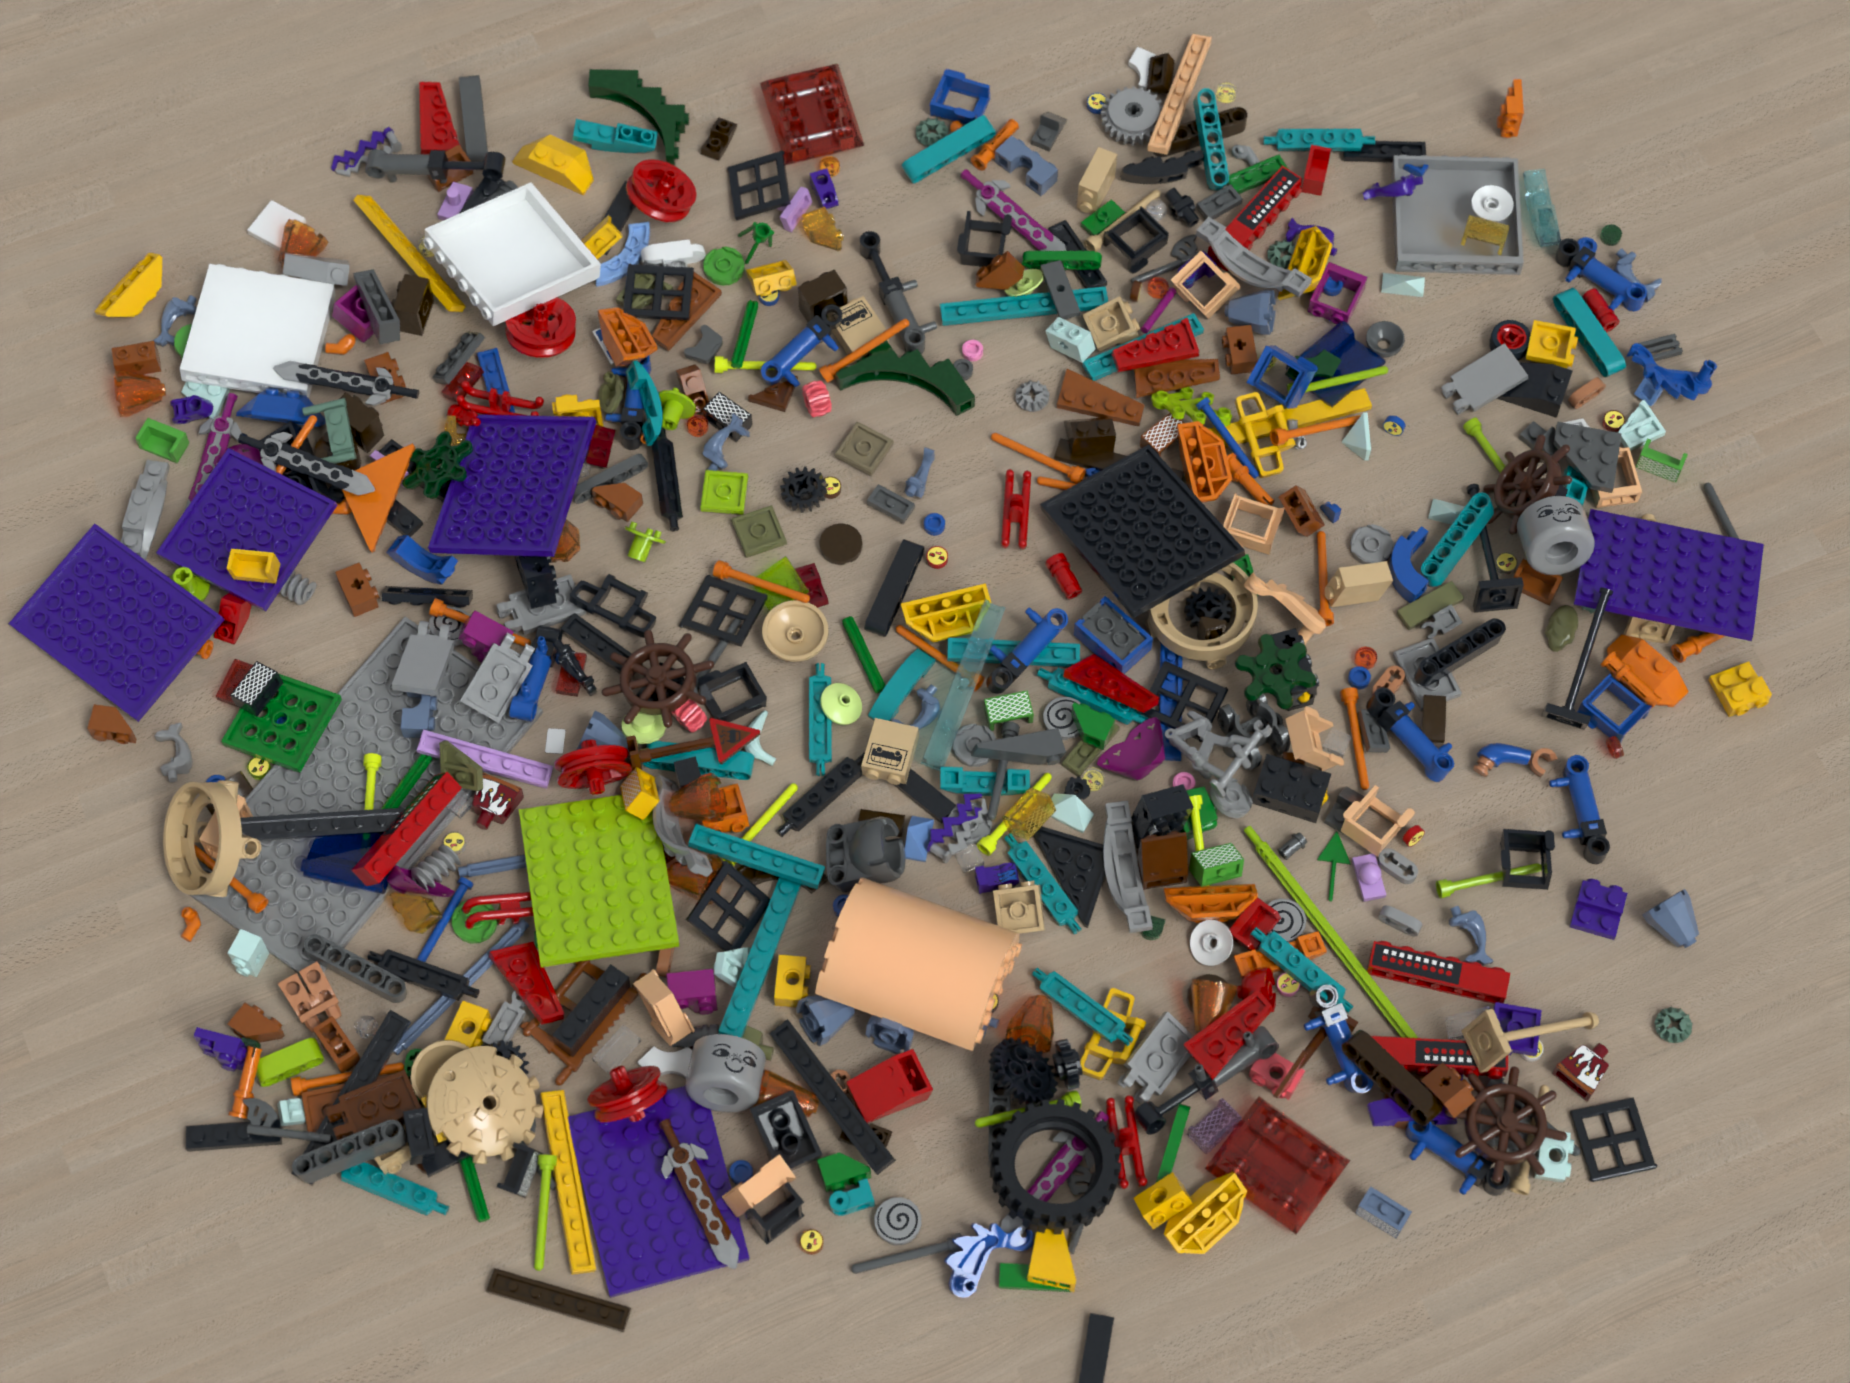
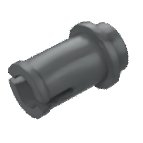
M1293 833L1292 838L1278 848V852L1282 857L1284 856L1285 860H1288L1300 848H1305L1307 840L1301 833Z

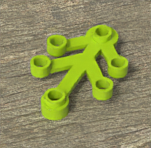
M1191 387L1181 388V392L1168 394L1165 391L1153 393L1151 401L1155 408L1167 409L1175 419H1183L1186 413L1192 419V422L1199 421L1205 424L1206 414L1202 409L1198 410L1196 405L1206 397L1211 401L1209 405L1213 404L1214 395L1210 392H1203L1201 398L1192 399L1194 390ZM1224 407L1218 410L1213 409L1224 426H1229L1232 419L1231 411Z

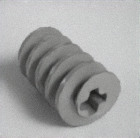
M293 571L279 593L284 597H288L289 600L295 601L296 604L303 605L312 597L317 584L316 582L309 584L310 580L308 578L302 580V575H295V571Z
M441 845L438 850L432 852L431 856L429 855L424 861L419 862L418 867L411 869V877L418 886L429 892L427 885L434 888L436 886L433 881L434 879L441 883L442 877L440 874L448 877L449 872L447 869L454 872L456 871L454 863L461 865V862L450 847Z

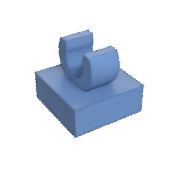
M1644 378L1634 394L1641 400H1645L1651 407L1655 404L1664 388L1660 386L1656 390L1651 378Z

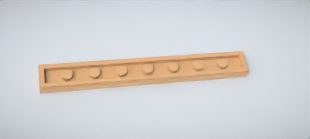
M1197 34L1191 35L1148 143V151L1168 154L1211 45V37Z

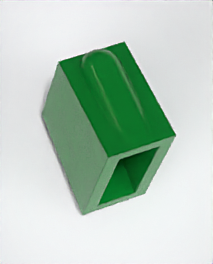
M1205 786L1186 790L1189 796L1202 795L1203 805H1201L1199 810L1202 833L1216 828L1218 820L1217 808L1209 798ZM1191 815L1181 833L1186 832L1187 840L1194 837Z

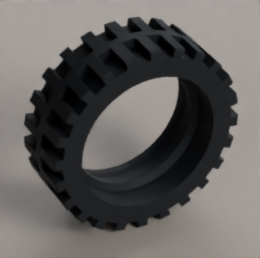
M1049 1099L1041 1100L1040 1106L1034 1107L1033 1103L1026 1105L1024 1112L1016 1111L1012 1115L1011 1121H1006L1002 1126L1001 1133L996 1138L990 1161V1178H993L992 1189L994 1193L999 1194L998 1202L1001 1207L1007 1206L1010 1209L1008 1215L1013 1220L1017 1216L1023 1220L1022 1226L1029 1228L1030 1224L1038 1226L1037 1232L1044 1233L1046 1228L1053 1229L1054 1234H1061L1062 1229L1069 1228L1071 1233L1077 1231L1078 1226L1084 1224L1085 1227L1090 1225L1095 1216L1100 1217L1106 1205H1109L1121 1171V1163H1119L1120 1149L1114 1145L1116 1139L1114 1133H1107V1123L1103 1119L1099 1122L1095 1120V1112L1091 1109L1087 1113L1080 1110L1081 1104L1074 1102L1073 1107L1064 1105L1065 1099H1058L1056 1104H1049ZM1044 1130H1059L1072 1134L1085 1143L1094 1157L1095 1176L1091 1187L1082 1197L1070 1203H1048L1035 1198L1021 1186L1015 1171V1158L1019 1147L1030 1135Z

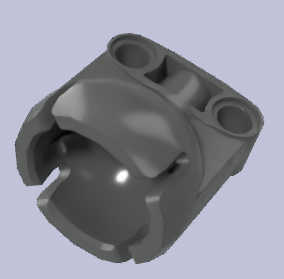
M876 817L844 825H832L827 831L826 838L828 881L839 891L847 893L853 889L856 883H859L860 878H866L880 884L893 882L900 878V875L905 870L906 860L903 840L901 838L885 839V837L898 835L899 829L895 822L888 817Z

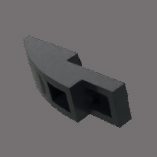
M1191 150L1182 157H1171L1165 160L1164 163L1160 156L1155 158L1150 156L1141 163H1130L1124 166L1120 178L1123 181L1137 184L1154 185L1176 182L1186 179L1188 169L1202 165L1204 155L1202 150L1196 152Z

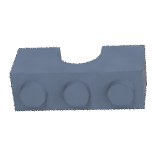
M1011 135L995 150V163L1007 172L1011 173L1018 167L1029 169L1026 173V186L1039 196L1046 193L1057 182L1058 169L1056 166L1044 160L1038 152L1029 149L1022 140H1017Z
M406 692L408 697L419 698L421 702L414 708L402 709L400 729L403 738H421L423 730L430 732L435 730L433 710H437V697Z

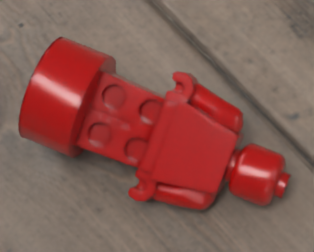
M457 404L451 405L448 409V418L460 426H479L481 420L477 418L478 414L473 409L466 411Z

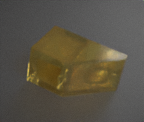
M825 206L802 215L803 228L811 243L836 251L842 250L843 234L840 229H836L834 216L832 213H828Z
M391 893L389 895L393 900L392 905L394 909L403 916L405 920L404 925L411 932L423 934L443 918L437 906L430 898L401 893Z

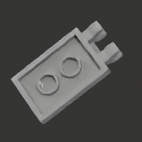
M1504 343L1450 376L1452 382L1446 383L1441 387L1443 390L1442 394L1447 399L1458 392L1462 399H1458L1453 403V409L1457 415L1470 407L1475 412L1527 380L1528 374Z
M571 574L555 579L559 589V593L556 594L557 603L531 609L526 592L522 590L510 594V601L497 604V613L500 619L510 614L514 618V620L505 622V627L514 631V634L522 630L523 634L526 635L537 631L540 625L550 627L568 621L574 613L579 616L586 615L585 610L569 600L570 593L576 587Z
M420 621L417 635L410 634L392 682L393 690L430 696L437 695L454 649V641L451 640L452 632H449L451 625L442 624L439 636L430 635L431 630L428 629L429 622Z
M508 632L500 646L495 643L492 644L460 698L461 702L497 723L502 719L513 697L533 665L527 661L535 648L528 644L524 646L521 654L512 650L510 646L516 637Z
M1168 1011L1163 1012L1124 1063L1128 1070L1118 1079L1117 1083L1125 1088L1126 1086L1131 1087L1135 1081L1138 1082L1142 1088L1137 1091L1133 1098L1140 1104L1148 1102L1153 1093L1156 1096L1161 1095L1190 1057L1183 1044L1194 1036Z

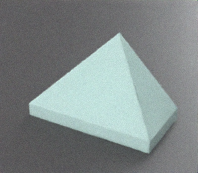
M1383 273L1381 293L1423 297L1425 277Z
M1368 412L1360 416L1342 440L1345 446L1363 460H1369L1371 453Z
M1433 499L1428 519L1452 525L1465 506Z
M1054 793L1046 807L1049 808L1048 816L1081 833H1084L1094 816V813L1076 795Z

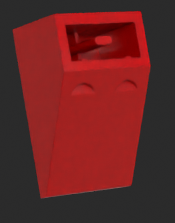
M914 1049L892 1056L846 1082L860 1114L867 1123L926 1101L933 1091L932 1085Z

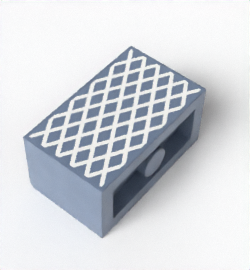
M1370 1186L1355 1214L1397 1239L1412 1211Z

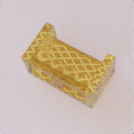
M1469 215L1461 245L1465 246L1467 238L1499 246L1497 255H1502L1510 226Z
M1030 787L1002 816V819L1009 833L1029 840L1056 812V808L1049 794Z

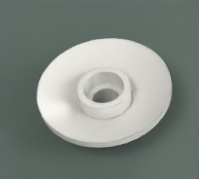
M1493 185L1478 189L1474 193L1471 202L1475 214L1481 219L1490 222L1506 219L1511 214L1514 205L1511 195L1505 189Z
M1206 920L1195 927L1190 938V949L1198 962L1208 966H1216L1223 963L1230 956L1233 948V937L1231 931L1224 923L1217 920ZM1214 939L1217 940L1216 947H1213L1212 945Z

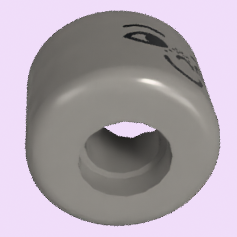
M1552 496L1541 499L1527 507L1518 519L1517 531L1527 562L1534 570L1540 573L1561 575L1572 572L1585 564L1594 551V536L1585 510L1573 498Z
M724 1034L704 1036L693 1045L685 1083L686 1092L693 1101L714 1111H745L754 1106L758 1101L766 1056L763 1050L756 1044L737 1036Z

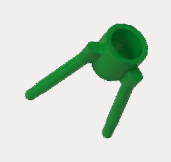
M754 222L752 226L738 234L739 237H742L753 231L752 237L755 242L745 260L746 264L750 262L759 243H764L768 239V246L772 247L774 231L771 230L768 224Z

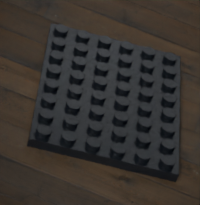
M1150 445L1139 449L1040 504L1043 513L1133 618L1245 556L1244 548Z

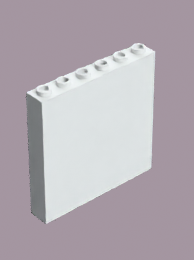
M528 183L425 228L423 242L426 249L431 250L437 262L445 267L448 275L458 283L460 290L469 296L471 303L478 307L483 318L488 320L493 326L532 309L536 304L548 302L600 278L601 263L532 183Z
M209 264L180 366L182 381L261 393L266 388L279 389V392L283 393L298 391L300 395H305L309 398L312 385L284 380L273 368L288 361L318 366L336 297L334 284L311 281L304 278H293L283 274L275 275L264 271L257 272L245 268L227 267L222 264Z

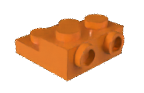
M1513 79L1512 86L1508 87L1504 104L1500 106V116L1497 117V128H1500L1501 137L1506 138L1517 137L1523 118L1522 79Z
M738 783L694 794L702 826L723 833L729 831L739 833L745 827H749L748 816Z

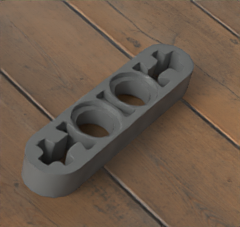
M636 454L579 483L573 495L574 502L580 504L593 498L592 489L594 487L622 483L641 473L647 468L648 462L642 454Z

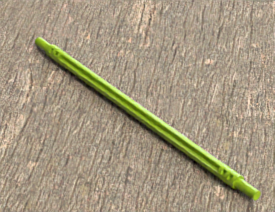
M1251 826L1245 828L1244 832L1255 845L1256 852L1295 902L1304 910L1305 915L1399 1036L1418 1038L1267 842H1263Z

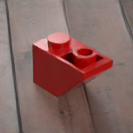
M230 593L223 596L218 614L225 620L215 631L214 638L235 644L249 618L252 604Z

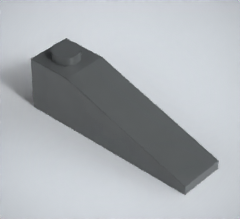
M371 269L353 273L371 327L379 344L400 341V320L375 270Z
M1055 728L976 743L970 753L973 757L1037 765L1046 763L1048 765H1055L1061 761L1066 750L1059 729Z

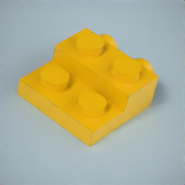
M787 260L746 270L747 278L752 284V289L759 296H768L772 294V291L776 290L787 291L792 289V286L797 285L794 269Z
M1534 320L1526 360L1554 364L1566 369L1572 367L1574 354H1571V350L1576 349L1578 337L1574 336L1576 328Z
M565 394L561 397H555L556 402H552L554 416L595 417L596 425L604 427L599 400L587 399L578 402L577 395Z
M1749 661L1711 675L1708 679L1728 717L1735 714L1741 716L1754 707L1762 708L1769 703V699L1772 696L1763 677L1757 676Z

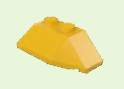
M551 134L522 146L512 161L513 164L583 196L594 181L586 151Z
M1317 226L1301 231L1287 269L1292 271L1295 268L1312 278L1311 284L1302 294L1316 289L1322 278L1333 246ZM1283 289L1279 291L1277 298L1283 300L1296 295Z
M149 252L108 293L94 312L106 317H134L140 314L146 303L156 297L158 290L162 286V256Z
M985 583L901 603V608L906 625L934 643L948 638L975 633L992 602Z
M1234 1172L1203 1184L1190 1196L1193 1204L1168 1220L1164 1236L1177 1253L1205 1254L1239 1223L1244 1197L1247 1194L1246 1188Z

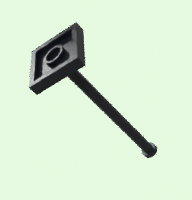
M1470 484L1466 488L1471 498L1480 491L1478 484ZM1485 525L1479 535L1490 580L1478 581L1473 602L1474 613L1518 609L1524 586L1522 577L1499 579L1487 526Z
M1600 588L1599 590L1601 595L1565 706L1560 707L1547 703L1543 709L1542 717L1583 730L1588 726L1591 716L1575 712L1573 708L1609 596L1613 594V591L1607 588Z

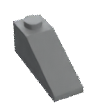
M285 253L283 274L323 283L347 285L349 261Z

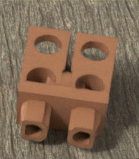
M318 961L299 971L310 992L307 993L297 973L278 983L301 1023H305L312 1033L314 1032L313 1028L321 1024L317 1017L321 1013L326 1012L328 1018L333 1016L335 1020L342 1016L338 1006L339 1001Z

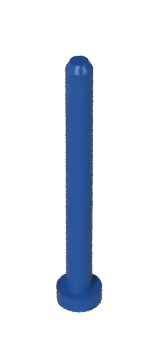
M1206 397L1196 405L1197 409L1203 410L1241 464L1248 467L1249 474L1254 479L1257 478L1259 472L1210 407L1209 403L1211 401L1209 398Z
M464 877L458 879L457 883L459 886L417 960L426 962L467 889H472L474 884Z

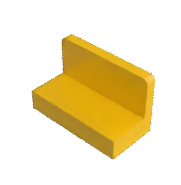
M609 215L581 240L597 260L623 236L611 223L612 218Z

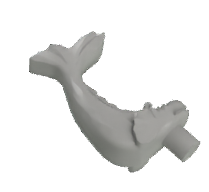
M181 722L174 725L171 724L168 730L158 731L154 735L156 741L172 740L176 742V756L174 759L172 757L170 762L162 765L160 768L163 776H168L169 782H176L178 774H188L193 764L190 748L179 735L183 728Z

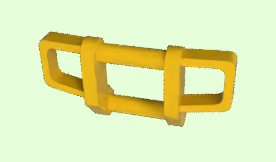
M1258 392L1238 396L1235 400V405L1239 415V422L1244 427L1252 451L1250 455L1259 472V477L1266 478L1280 474L1284 470L1281 452L1296 446L1294 439H1288L1284 445H1273L1260 449L1252 424L1275 417L1279 428L1289 430L1283 414L1285 412L1283 405L1266 410ZM1254 399L1260 412L1245 416L1241 402ZM1275 455L1278 469L1264 471L1260 458Z
M1111 988L1103 1006L1125 1022V1028L1131 1029L1129 1036L1133 1037L1132 1043L1129 1046L1125 1044L1122 1052H1113L1098 1046L1101 1036L1093 1031L1090 1041L1084 1047L1085 1052L1080 1062L1083 1074L1102 1080L1112 1063L1124 1065L1132 1054L1140 1031L1144 1030L1146 1025L1144 1020L1130 1017L1135 1000L1133 995ZM1113 996L1129 1002L1126 1016L1108 1009ZM1089 1054L1107 1061L1101 1072H1095L1084 1067Z

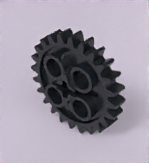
M1010 1037L1008 1040L1004 1039L1002 1042H999L993 1048V1051L990 1053L992 1058L989 1060V1063L993 1065L990 1071L996 1074L992 1078L999 1080L1000 1083L997 1086L1004 1087V1094L1010 1093L1012 1101L1017 1098L1019 1105L1025 1102L1026 1105L1033 1103L1034 1107L1040 1105L1041 1100L1049 1099L1050 1101L1057 1092L1055 1087L1058 1085V1082L1054 1080L1057 1074L1051 1072L1055 1067L1048 1065L1047 1062L1050 1059L1043 1058V1051L1037 1052L1036 1045L1030 1047L1027 1040L1022 1044L1020 1038L1014 1041Z

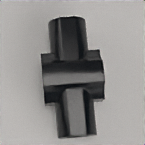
M1176 188L1170 189L1165 194V198L1170 203L1168 208L1174 219L1178 221L1183 219L1189 228L1199 222L1200 219L1194 212L1196 209L1194 201L1190 196H1181Z

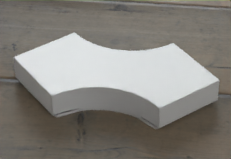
M1137 47L1129 60L1128 66L1135 70L1140 78L1138 88L1143 87V90L1147 92L1150 57L1156 56V54Z
M654 1046L638 1061V1065L640 1067L657 1066L661 1071L660 1076L677 1074L686 1079L692 1050L689 1047H685L677 1052H664Z

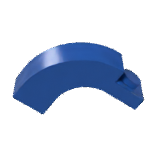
M1422 526L1417 532L1412 531L1407 539L1402 535L1394 546L1389 563V569L1393 578L1392 584L1400 596L1409 603L1419 599L1426 591L1429 583L1426 578L1413 568L1410 560L1411 556L1426 541L1428 530Z
M408 535L398 536L386 552L409 572L435 584H443L453 574L455 565L458 562L453 556H437L428 552Z

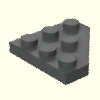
M1557 422L1554 446L1557 449L1565 444L1570 446V451L1565 455L1567 461L1577 473L1579 472L1590 489L1612 493L1622 433Z

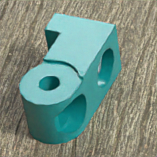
M868 1179L858 1181L859 1188L847 1192H834L829 1199L832 1213L837 1216H844L875 1206Z

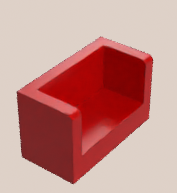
M1311 145L1302 185L1303 193L1322 196L1331 153L1330 148Z
M1257 897L1243 911L1229 930L1233 939L1249 951L1256 950L1261 942L1250 935L1252 931L1257 927L1264 934L1268 935L1281 917L1275 909Z

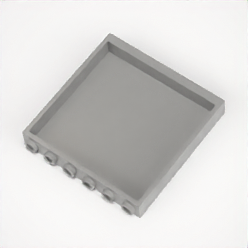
M1394 155L1391 166L1392 183L1400 180L1401 176L1406 177L1410 175L1408 171L1403 169L1406 164H1411L1415 167L1429 165L1422 177L1423 184L1417 185L1411 196L1392 197L1395 272L1521 274L1524 261L1518 158ZM1493 185L1501 187L1513 199L1514 205L1511 214L1506 219L1495 222L1499 226H1507L1508 229L1504 230L1503 228L1506 227L1497 228L1490 225L1498 231H1506L1505 233L1507 234L1503 235L1504 232L1495 233L1494 231L1497 230L1487 231L1484 228H1477V226L1468 227V223H1471L1470 225L1479 224L1482 227H1486L1484 226L1486 223L1477 224L1478 221L1469 222L1471 220L1469 218H1472V220L1481 219L1473 211L1471 202L1474 193L1484 186Z

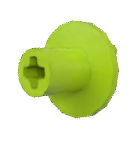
M674 387L672 390L658 392L662 405V428L675 430L680 419H688L695 414L696 405L689 397L680 393L678 388Z
M631 521L630 526H625L624 528L635 534L627 556L646 562L653 541L665 544L666 541L660 538L662 532L656 530L653 536L652 529L647 528L646 533L636 529L637 523Z
M187 567L178 568L170 576L171 580L201 602L209 594L210 583L193 575L192 571Z

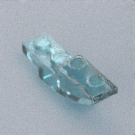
M1545 169L1524 171L1523 177L1527 193L1525 199L1537 241L1540 247L1559 245L1561 242L1555 206L1551 203Z

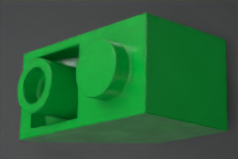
M1074 702L1071 715L1082 741L1104 750L1114 729L1115 719L1108 713H1099L1092 710L1086 704Z
M840 1152L817 1159L818 1169L826 1192L842 1191L845 1189V1186L851 1184L858 1186V1181L871 1178L869 1166Z

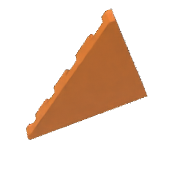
M413 443L355 470L367 475L375 488L374 492L358 496L342 490L371 553L376 550L378 539L383 532L388 514L395 502L412 453L415 451Z

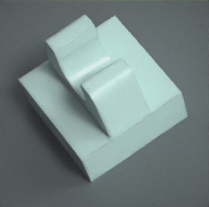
M292 1098L278 1102L277 1107L281 1126L298 1125L306 1122L302 1099Z

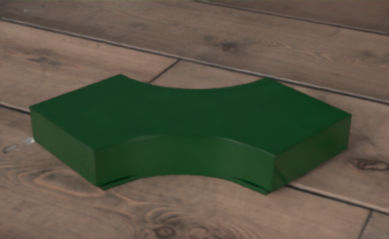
M1325 349L1316 357L1305 358L1318 367L1313 377L1320 376L1327 379L1333 377L1341 362V359ZM1290 366L1285 373L1286 376L1294 381L1299 374L1298 371Z

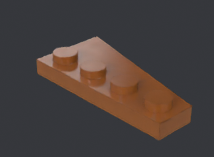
M694 272L689 321L661 319L652 335L655 343L669 352L722 295V291ZM684 281L683 283L681 282L678 290L683 291ZM675 296L671 300L668 310L681 311L682 297Z
M1218 359L1179 360L1134 369L1136 398L1152 395L1158 391L1167 392L1220 379Z
M1070 369L1066 370L1057 402L1058 409L1098 418L1107 417L1116 422L1138 427L1140 426L1145 406Z
M390 1075L380 1076L377 1078L376 1081L381 1080ZM345 1084L301 1093L309 1132H316L327 1114L325 1108L333 1105Z

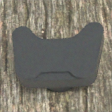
M702 325L700 328L702 339L695 347L686 348L684 354L688 359L708 364L717 355V352L723 345L722 336L710 327Z

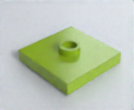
M705 470L701 511L744 515L748 473Z

